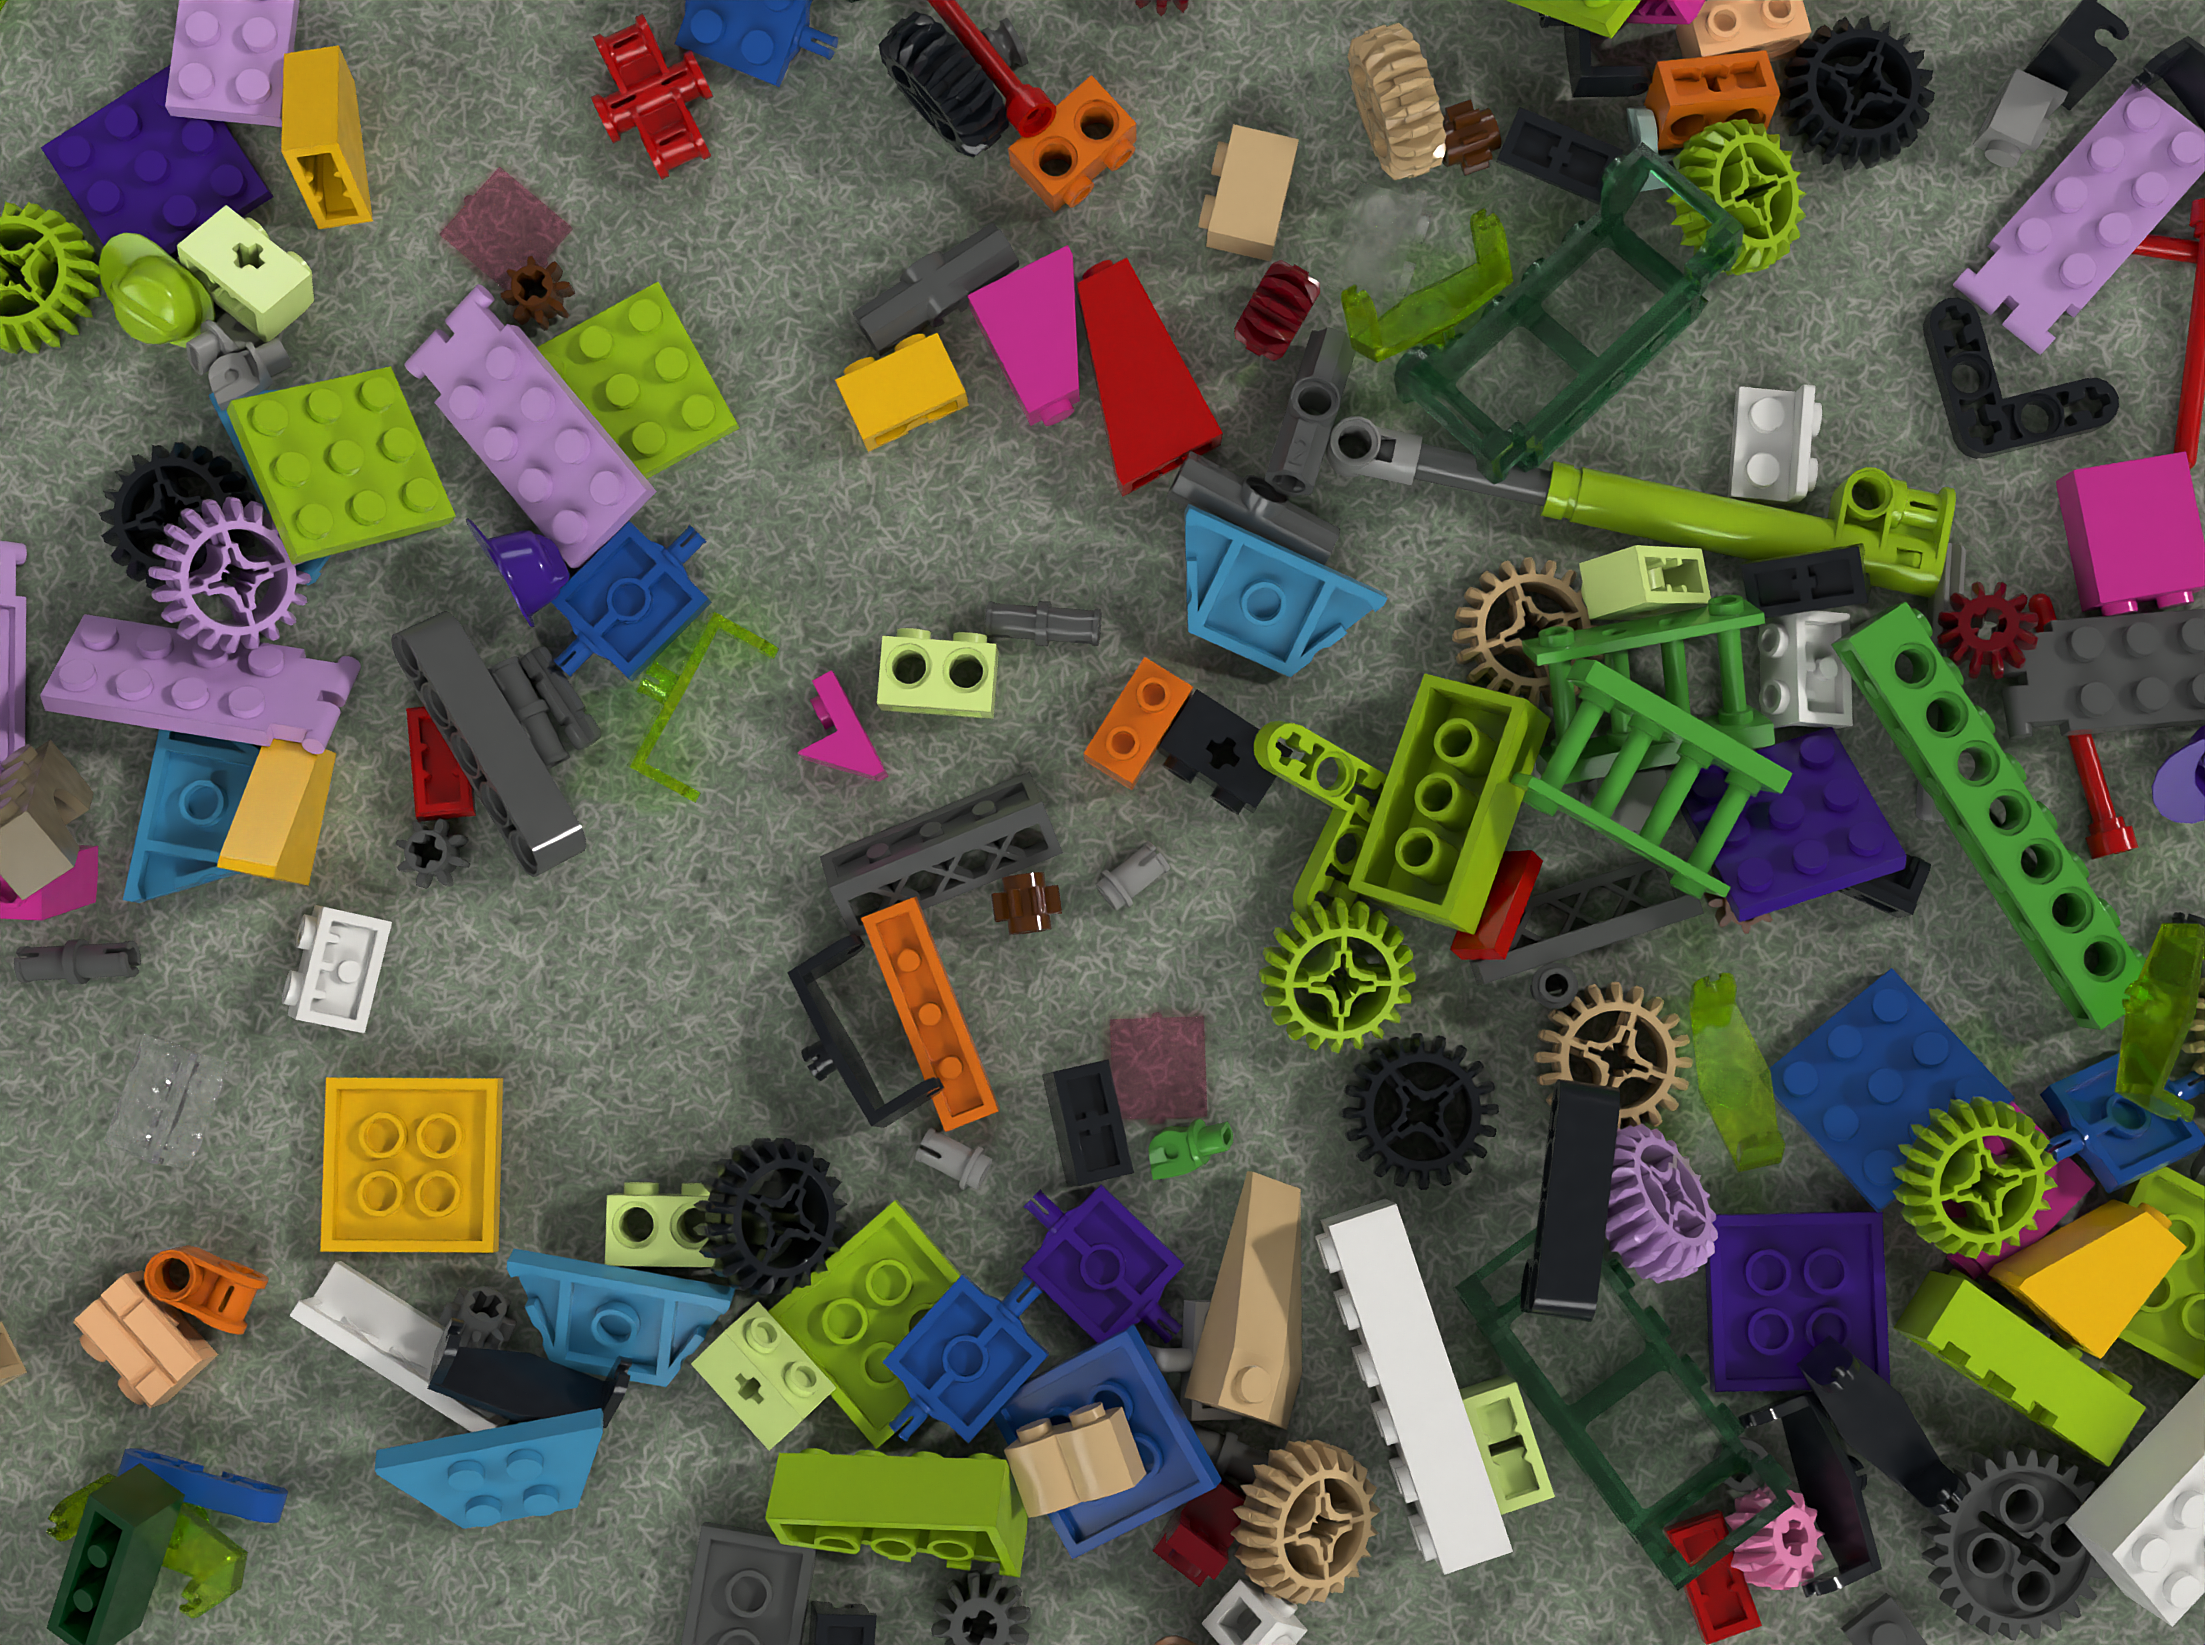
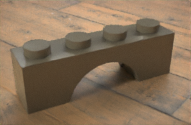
M51 739L36 749L31 744H27L13 752L1 763L4 770H2L0 775V875L22 901L75 866L79 846L66 825L90 810L94 795L86 781Z

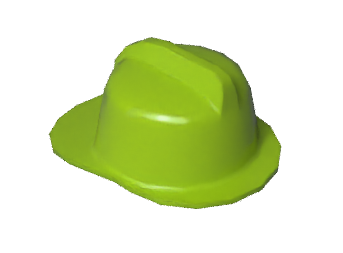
M125 232L112 237L103 247L99 261L101 284L108 299L113 304L115 317L119 324L132 338L146 344L161 345L171 343L186 348L188 341L201 334V324L206 320L215 322L216 316L213 299L204 283L155 242L141 234Z

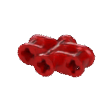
M643 13L635 17V24L607 37L600 33L593 36L596 46L615 84L619 88L618 91L605 97L598 93L591 96L592 102L613 144L621 140L622 133L637 127L642 142L661 180L669 177V170L697 157H701L703 160L710 158L711 154L690 110L685 105L699 97L705 100L713 97L691 50L685 52L684 60L667 67L663 54Z

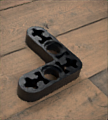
M1958 297L1947 298L1940 301L1926 315L1923 323L1925 341L1953 440L1957 448L1964 455L1974 459L1988 458L2090 433L2102 428L2116 416L2119 408L2118 394L2111 384L2100 378H2085L2002 398L1981 320L1975 307L1967 300ZM1946 312H1949L1952 320H1962L1964 327L1956 333L1959 349L1967 345L1972 347V351H1962L1950 359L1946 357L1945 352H1950L1956 346L1953 334L1950 330L1941 331L1939 328V323L1946 318ZM1958 365L1972 367L1979 376L1980 384L1978 390L1973 393H1965L1958 390L1952 382L1951 374L1953 368ZM2085 392H2087L2090 400L2100 399L2102 403V408L2094 413V418L2089 410L2075 412L2065 418L2064 407L2078 403L2085 398ZM1983 397L1986 398L1987 404L1977 409L1980 423L1982 426L1992 425L1994 429V434L1986 439V445H1984L1981 437L1971 438L1969 434V429L1977 423L1974 408L1972 407L1966 412H1962L1960 405H1971ZM2026 405L2039 406L2046 412L2049 424L2045 432L2034 433L2024 427L2021 421V412Z

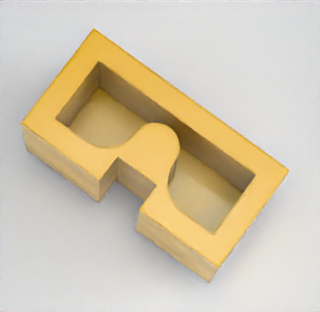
M938 332L928 337H925L924 334L912 335L900 341L894 347V353L876 361L873 357L860 359L844 369V376L835 379L868 452L908 434L909 430L928 422L930 424L969 406L966 391Z

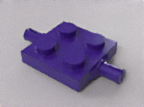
M1102 1184L1081 1205L1068 1210L1066 1213L1059 1209L1040 1189L1033 1198L1049 1214H1046L1032 1199L1026 1203L1024 1208L1049 1231L1046 1233L1042 1246L1022 1266L1021 1270L1097 1343L1142 1320L1167 1344L1173 1338V1335L1157 1320L1160 1319L1175 1335L1182 1328V1325L1157 1302L1160 1300L1165 1285L1185 1264Z

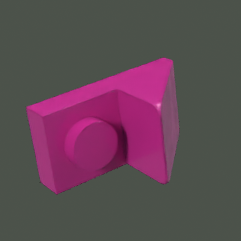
M831 670L812 680L819 695L810 699V702L825 730L835 725L837 731L800 750L798 754L804 760L878 782L889 777L834 672Z

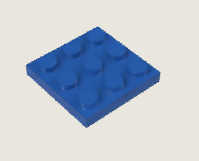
M1892 968L1759 1076L1760 1083L1877 1213L1896 1199V1195L1892 1191L1904 1183V1181L1895 1176L1892 1168L1907 1162L1908 1157L1900 1152L1898 1145L1910 1144L1912 1146L1917 1139L1910 1124H1920L1927 1128L1931 1124L1929 1109L1938 1108L1947 1113L1950 1099H1961L1969 1104L1972 1096L1984 1097L1992 1103L1994 1101H2002L2009 1105L2015 1100V1097Z
M1134 1324L1025 1381L993 1416L995 1423L1009 1446L1018 1438L1016 1430L1031 1422L1049 1418L1052 1426L1071 1422L1068 1416L1071 1412L1097 1402H1102L1104 1410L1116 1407L1123 1408L1146 1475L1134 1487L1097 1500L1080 1502L1068 1508L1047 1514L1072 1559L1216 1488L1222 1481Z

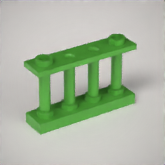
M1723 595L1709 599L1708 606L1576 631L1569 626H1555L1541 630L1538 633V638L1522 640L1523 652L1537 666L1548 664L1556 738L1551 741V746L1540 748L1536 760V770L1542 776L1577 712L1574 684L1565 680L1572 668L1571 660L1604 654L1605 666L1630 679L1627 649L1660 643L1666 701L1691 714L1684 639L1713 633L1717 634L1723 707L1718 709L1717 715L1697 719L1750 749L1775 745L1773 722L1756 708L1746 705L1740 628L1765 624L1764 612L1746 599H1743L1742 596ZM1614 707L1610 712L1612 728L1607 730V735L1589 738L1565 784L1606 777L1631 731V728L1627 725L1631 719L1630 716ZM1663 735L1659 741L1652 740L1636 771L1677 763L1680 756L1676 752L1680 745Z
M1576 659L1565 680L1582 689L1578 696L1582 703L1541 778L1538 779L1533 775L1515 772L1510 783L1526 791L1522 801L1534 809L1551 817L1555 815L1558 809L1672 873L1673 876L1669 884L1697 899H1701L1704 892L1726 897L1731 887L1708 875L1716 857L1749 797H1756L1759 791L1782 794L1793 773L1597 660ZM1614 707L1631 717L1627 724L1631 731L1590 807L1561 792V789L1603 712L1610 713ZM1663 735L1680 745L1676 752L1680 759L1637 835L1610 818L1652 740L1659 741ZM1712 763L1728 772L1724 781L1729 786L1688 861L1685 862L1660 848L1659 845L1701 768L1708 769Z

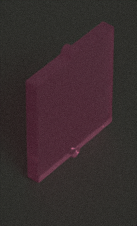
M499 167L474 196L467 195L464 198L466 205L439 235L501 288L511 290L512 279L506 272L508 268L518 271L520 268L527 266L528 256H533L539 266L546 268L548 266L547 258L573 228Z
M1155 1012L1151 1018L1110 1019L1111 1069L1122 1119L1155 1118L1158 1124H1162L1166 1118L1207 1117L1204 1016L1163 1018L1161 1013Z

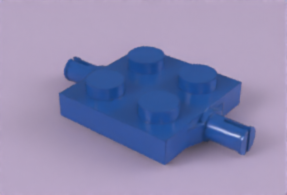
M685 0V16L675 41V45L683 49L691 50L693 53L777 87H780L790 61L801 48L831 60L835 52L815 42L819 41L834 48H837L838 37L809 27V9L813 0Z
M628 521L560 589L558 597L551 601L569 620L574 633L577 635V638L553 661L566 674L572 677V674L595 653L597 656L611 661L633 682L712 603L691 582L686 568L683 566L707 541L689 525L666 549L664 546L650 541Z
M2138 1044L2049 1085L2040 1096L2061 1125L2064 1133L2049 1139L2050 1143L2044 1151L2052 1152L2051 1155H2053V1159L2057 1163L2078 1153L2089 1165L2108 1194L2198 1151L2205 1145V1136L2191 1118L2186 1101L2200 1094H2205V1079L2196 1083L2204 1075L2192 1071L2175 1081H2170L2167 1076L2155 1068Z
M963 1273L884 1359L882 1363L904 1382L912 1398L896 1418L889 1423L890 1428L896 1433L907 1419L913 1416V1419L898 1435L900 1438L908 1441L909 1437L930 1415L932 1418L947 1423L969 1443L1047 1358L1049 1352L1027 1333L1022 1320L1019 1318L1039 1294L1043 1293L1035 1284L1020 1301L1018 1300L1019 1296L1032 1283V1280L1026 1275L1001 1301L996 1297L986 1294Z

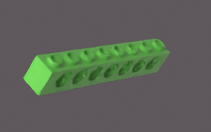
M1907 602L1885 608L1833 642L1831 646L1924 790L1934 800L1937 810L1945 818L1944 821L2079 1027L2102 1030L2158 993V990L2149 978V975L2152 974L2150 964L2138 949L2129 946L2118 930L2121 922L2113 907L2106 900L2098 898L2086 880L2089 878V871L2085 863L2074 851L2066 849L2055 832L2058 829V824L2054 815L2043 803L2035 801L2024 784L2027 777L2021 764L2011 754L2004 753L1992 735L1995 733V726L1990 716L1979 705H1973L1961 687L1964 684V678L1959 668L1950 658L1942 657L1930 639L1933 631L1928 620L1918 609L1910 608ZM1899 654L1908 657L1913 665V675L1908 683L1902 681L1895 671V661ZM1931 702L1939 705L1944 714V723L1939 731L1934 730L1928 724L1926 718V711ZM1964 750L1971 754L1975 762V770L1970 779L1963 777L1958 769V758ZM1996 798L2002 802L2006 810L2005 821L1999 828L1992 823L1989 816L1990 806ZM2027 847L2033 850L2037 858L2036 869L2030 876L2021 867V856ZM2058 896H2062L2068 906L2067 916L2061 924L2054 919L2052 913L2053 903ZM2093 944L2098 951L2099 961L2096 968L2089 972L2084 964V953L2088 946Z

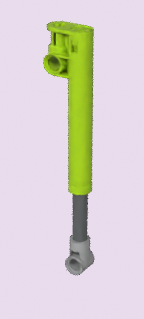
M1350 416L1341 420L1334 427L1327 445V460L1330 467L1336 473L1345 477L1363 475L1410 486L1413 479L1539 505V514L1543 517L1558 520L1566 518L1572 523L1690 548H1701L1704 551L1747 560H1761L1863 543L1865 548V571L1869 573L1871 586L1930 598L1935 593L1942 576L1956 504L1954 488L1942 487L1938 494L1907 487L1906 481L1890 478L1880 469L1865 467L1855 471L1834 490L1828 517L1822 518L1585 467L1576 469L1574 465L1552 461L1549 470L1427 445L1422 443V436L1376 427L1370 420L1361 416ZM1346 437L1359 438L1365 443L1368 453L1359 459H1351L1340 451L1338 442ZM1853 487L1863 488L1871 495L1873 500L1872 510L1862 509L1854 503L1852 498Z

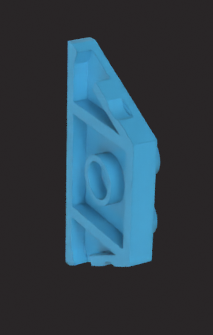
M1188 504L1184 511L1188 632L1281 674L1292 677L1312 661L1315 653L1322 648L1331 647L1347 634L1346 630L1371 610L1378 611L1387 600L1386 594L1380 590Z
M159 729L123 900L141 903L240 874V872L218 868L217 864L261 749L255 744Z
M515 1248L507 1260V1271L510 1277L518 1276L527 1294L528 1301L525 1309L533 1326L542 1334V1346L550 1361L579 1372L607 1376L617 1357L623 1356L632 1359V1366L627 1372L630 1375L629 1381L663 1387L668 1386L680 1371L686 1357L693 1354L703 1342L707 1331L717 1318L727 1312L735 1289L729 1286Z
M601 1408L376 1450L374 1470L381 1478L463 1529L476 1526L488 1527L498 1522L529 1516L550 1515L556 1511L578 1507L603 1434V1411Z

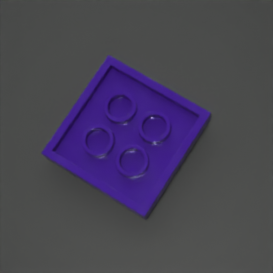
M170 64L42 146L41 149L104 246L114 236L125 232L136 233L155 242L172 258L177 260L179 258L177 245L225 205L243 217L274 196L225 121L170 116L165 107Z
M1828 727L1755 751L1793 774L1782 794L1759 791L1756 797H1749L1711 867L1715 878L1731 887L1726 899L1737 921L1742 922L1905 869L1907 855L1833 727ZM1714 764L1710 765L1708 769L1701 768L1680 807V811L1697 843L1729 786L1724 781L1728 772Z
M1839 1211L1716 1214V1220L1712 1223L1718 1233V1239L1714 1241L1715 1253L1708 1257L1707 1263H1705L1711 1390L1714 1392L1812 1390L1798 1368L1797 1363L1829 1335L1890 1384L1883 1212Z

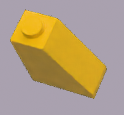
M339 45L284 53L281 152L318 230L373 221L355 81Z
M273 739L270 747L261 746L220 852L217 867L253 876L309 886L336 753L325 749L321 754H312L303 748L302 743Z
M2112 1199L1997 1263L1988 1275L2067 1343L2102 1359L2186 1249V1246L2168 1231L2172 1226V1222L2154 1207L2141 1202L2136 1208Z

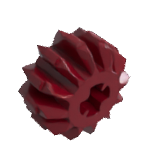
M1283 260L1271 264L1234 328L1235 339L1246 345L1247 350L1259 357L1263 355L1273 362L1282 358L1320 294V282L1308 275L1309 272L1296 264L1292 266Z
M1981 582L1973 583L1971 586L1972 600L1958 592L1953 593L1950 596V604L1954 611H1941L1938 615V625L1947 629L1937 636L1938 647L1944 649L1955 648L1948 658L1956 666H1960L1963 662L1969 660L1968 677L1972 679H1977L1980 675L1981 665H1989L1994 679L2002 678L2004 674L2003 660L2014 668H2022L2025 665L2026 658L2021 650H2034L2037 646L2038 637L2028 630L2038 625V614L2021 612L2028 600L2024 593L2017 594L2007 601L2005 599L2007 585L2003 582L1996 584L1993 595H1985L1984 586ZM1985 621L1997 624L1996 632L1992 633L1990 640L1978 637L1979 629L1983 628Z

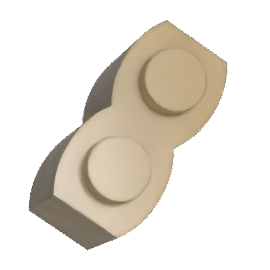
M1097 1402L1071 1412L1068 1415L1071 1422L1052 1426L1050 1419L1044 1418L1026 1424L1016 1430L1018 1438L1004 1449L1028 1518L1056 1512L1080 1502L1097 1500L1134 1487L1146 1475L1122 1407L1104 1410L1102 1402Z

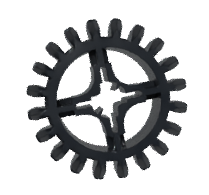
M916 11L906 19L902 18L889 29L887 36L879 43L882 63L886 66L889 76L897 84V88L904 94L915 110L959 153L974 158L983 150L986 151L1002 137L1001 134L1010 126L1006 116L1007 109L1003 104V97L993 86L994 82L987 77L982 70V66L973 59L969 50L965 49L958 42L955 35L947 32L942 23L935 22L931 16Z
M1846 16L1836 22L1833 30L1824 24L1817 28L1812 36V40L1807 38L1803 44L1798 46L1795 51L1796 57L1790 58L1784 68V74L1788 78L1783 80L1779 91L1781 96L1789 100L1785 101L1781 107L1780 116L1798 117L1789 128V136H1799L1804 132L1808 134L1809 138L1803 145V153L1813 151L1817 144L1825 148L1822 154V165L1830 164L1837 153L1842 154L1841 161L1844 171L1852 169L1857 163L1859 156L1866 169L1875 167L1880 161V157L1887 162L1891 161L1899 155L1901 147L1906 148L1913 144L1918 138L1917 130L1922 129L1929 120L1930 113L1925 108H1928L1934 101L1935 92L1925 88V86L1932 80L1934 70L1917 68L1924 59L1925 50L1910 53L1905 48L1910 41V33L1901 35L1897 40L1889 35L1891 32V21L1883 23L1878 31L1872 30L1869 16L1861 18L1855 28H1853ZM1851 56L1862 58L1860 64L1851 67L1839 63L1834 67L1825 64L1839 57ZM1881 69L1888 75L1894 87L1884 80ZM1863 76L1859 87L1863 92L1860 98L1863 99H1860L1851 110V105L1855 98L1851 91L1860 77ZM1819 97L1830 104L1833 109V117L1825 110ZM1861 118L1871 119L1876 122L1879 118L1890 121L1889 124L1875 129L1851 128L1855 120Z
M175 442L171 453L161 445H152L150 462L139 454L131 455L132 463L136 470L131 474L123 470L115 471L117 479L123 483L119 491L114 489L103 491L105 497L115 503L114 509H107L99 513L102 521L114 525L101 535L105 543L117 546L111 557L115 563L121 566L128 565L126 570L128 577L137 582L146 580V586L152 590L166 585V581L149 576L148 570L153 566H165L166 560L155 559L143 540L151 537L158 541L168 539L171 547L174 539L166 535L164 527L177 520L179 528L184 530L187 527L182 520V516L179 517L178 510L181 508L183 510L186 508L192 509L203 519L202 502L206 499L200 495L189 497L188 491L180 486L178 478L196 477L205 479L215 494L214 497L207 499L216 501L221 510L227 497L240 499L243 510L250 501L257 502L253 494L248 491H242L248 483L247 479L238 471L231 472L232 462L222 455L213 458V452L201 445L191 451V448L185 443ZM155 492L153 504L148 510L143 512L148 499ZM243 529L228 530L232 542L238 543L245 548L255 546L254 540L242 533ZM202 544L195 553L189 573L200 569L206 562V544ZM226 572L222 573V580L220 582H227Z
M1413 1033L1410 1038L1411 1051L1405 1052L1399 1037L1390 1038L1388 1042L1393 1057L1387 1059L1380 1049L1374 1047L1369 1050L1368 1054L1378 1067L1373 1072L1361 1064H1356L1353 1068V1072L1358 1077L1366 1080L1363 1089L1354 1085L1345 1086L1344 1094L1349 1097L1360 1098L1359 1108H1343L1341 1115L1343 1118L1348 1119L1359 1118L1361 1127L1348 1130L1345 1136L1348 1141H1357L1365 1137L1369 1143L1357 1152L1356 1157L1359 1161L1369 1160L1376 1153L1381 1157L1373 1169V1174L1377 1177L1382 1178L1387 1174L1392 1165L1396 1166L1394 1174V1184L1396 1186L1404 1187L1406 1185L1410 1171L1415 1172V1182L1420 1190H1427L1429 1188V1171H1435L1437 1180L1441 1185H1450L1452 1180L1447 1166L1453 1163L1461 1174L1468 1175L1471 1173L1472 1168L1463 1157L1466 1151H1469L1478 1158H1484L1487 1155V1150L1474 1142L1477 1133L1486 1137H1495L1496 1128L1480 1124L1481 1114L1494 1115L1499 1113V1106L1497 1104H1481L1479 1095L1492 1092L1495 1089L1494 1083L1492 1081H1485L1475 1085L1472 1078L1482 1071L1484 1065L1480 1061H1474L1463 1069L1459 1065L1467 1052V1048L1463 1045H1457L1448 1057L1444 1056L1446 1038L1443 1036H1435L1431 1043L1430 1051H1425L1422 1033ZM1414 1062H1424L1443 1069L1450 1077L1441 1084L1423 1091L1414 1086L1409 1079H1406L1398 1068ZM1385 1080L1397 1100L1398 1108L1395 1116L1386 1124L1387 1126L1378 1132L1374 1120V1102L1378 1089ZM1402 1087L1409 1096H1413L1418 1101H1426L1430 1098L1435 1099L1443 1093L1432 1102L1434 1111L1428 1112L1433 1114L1430 1123L1437 1133L1432 1127L1420 1121H1414L1410 1124L1406 1123L1398 1129L1400 1125L1408 1120L1406 1111H1411V1109L1407 1108L1410 1099ZM1462 1091L1466 1106V1117L1463 1129L1457 1140L1454 1141L1444 1123L1443 1113L1448 1103L1455 1098L1454 1095ZM1413 1132H1421L1431 1143L1435 1144L1441 1154L1428 1159H1408L1394 1152L1389 1146L1398 1139H1403Z
M756 1138L751 1140L750 1145H737L731 1148L732 1159L721 1158L719 1161L714 1162L719 1178H706V1180L701 1181L705 1189L710 1192L708 1200H700L694 1204L699 1211L706 1213L705 1222L698 1224L693 1230L698 1235L708 1236L709 1240L699 1252L706 1258L715 1259L711 1269L712 1272L720 1277H728V1285L737 1290L745 1291L747 1289L751 1295L765 1297L767 1294L784 1296L791 1294L793 1287L804 1288L805 1286H810L812 1272L819 1274L828 1271L823 1255H833L835 1252L840 1251L832 1241L834 1232H841L847 1227L840 1221H836V1211H840L848 1204L842 1201V1199L834 1198L833 1193L842 1182L836 1179V1177L826 1176L830 1162L825 1161L823 1158H814V1149L807 1145H795V1142L788 1138H776L772 1141L770 1138ZM775 1170L771 1180L764 1181L757 1193H748L758 1179L768 1172ZM761 1207H770V1208L766 1211V1210H764V1209L761 1208ZM776 1222L781 1226H773V1224ZM793 1239L780 1256L768 1262L772 1252L778 1253L786 1240Z

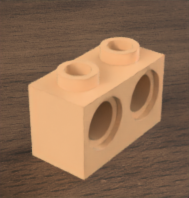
M1707 0L1704 2L1697 17L1689 25L1678 24L1675 29L1683 59L1766 50L1769 60L1772 62L1796 56L1795 51L1798 46L1803 44L1811 34L1803 0Z

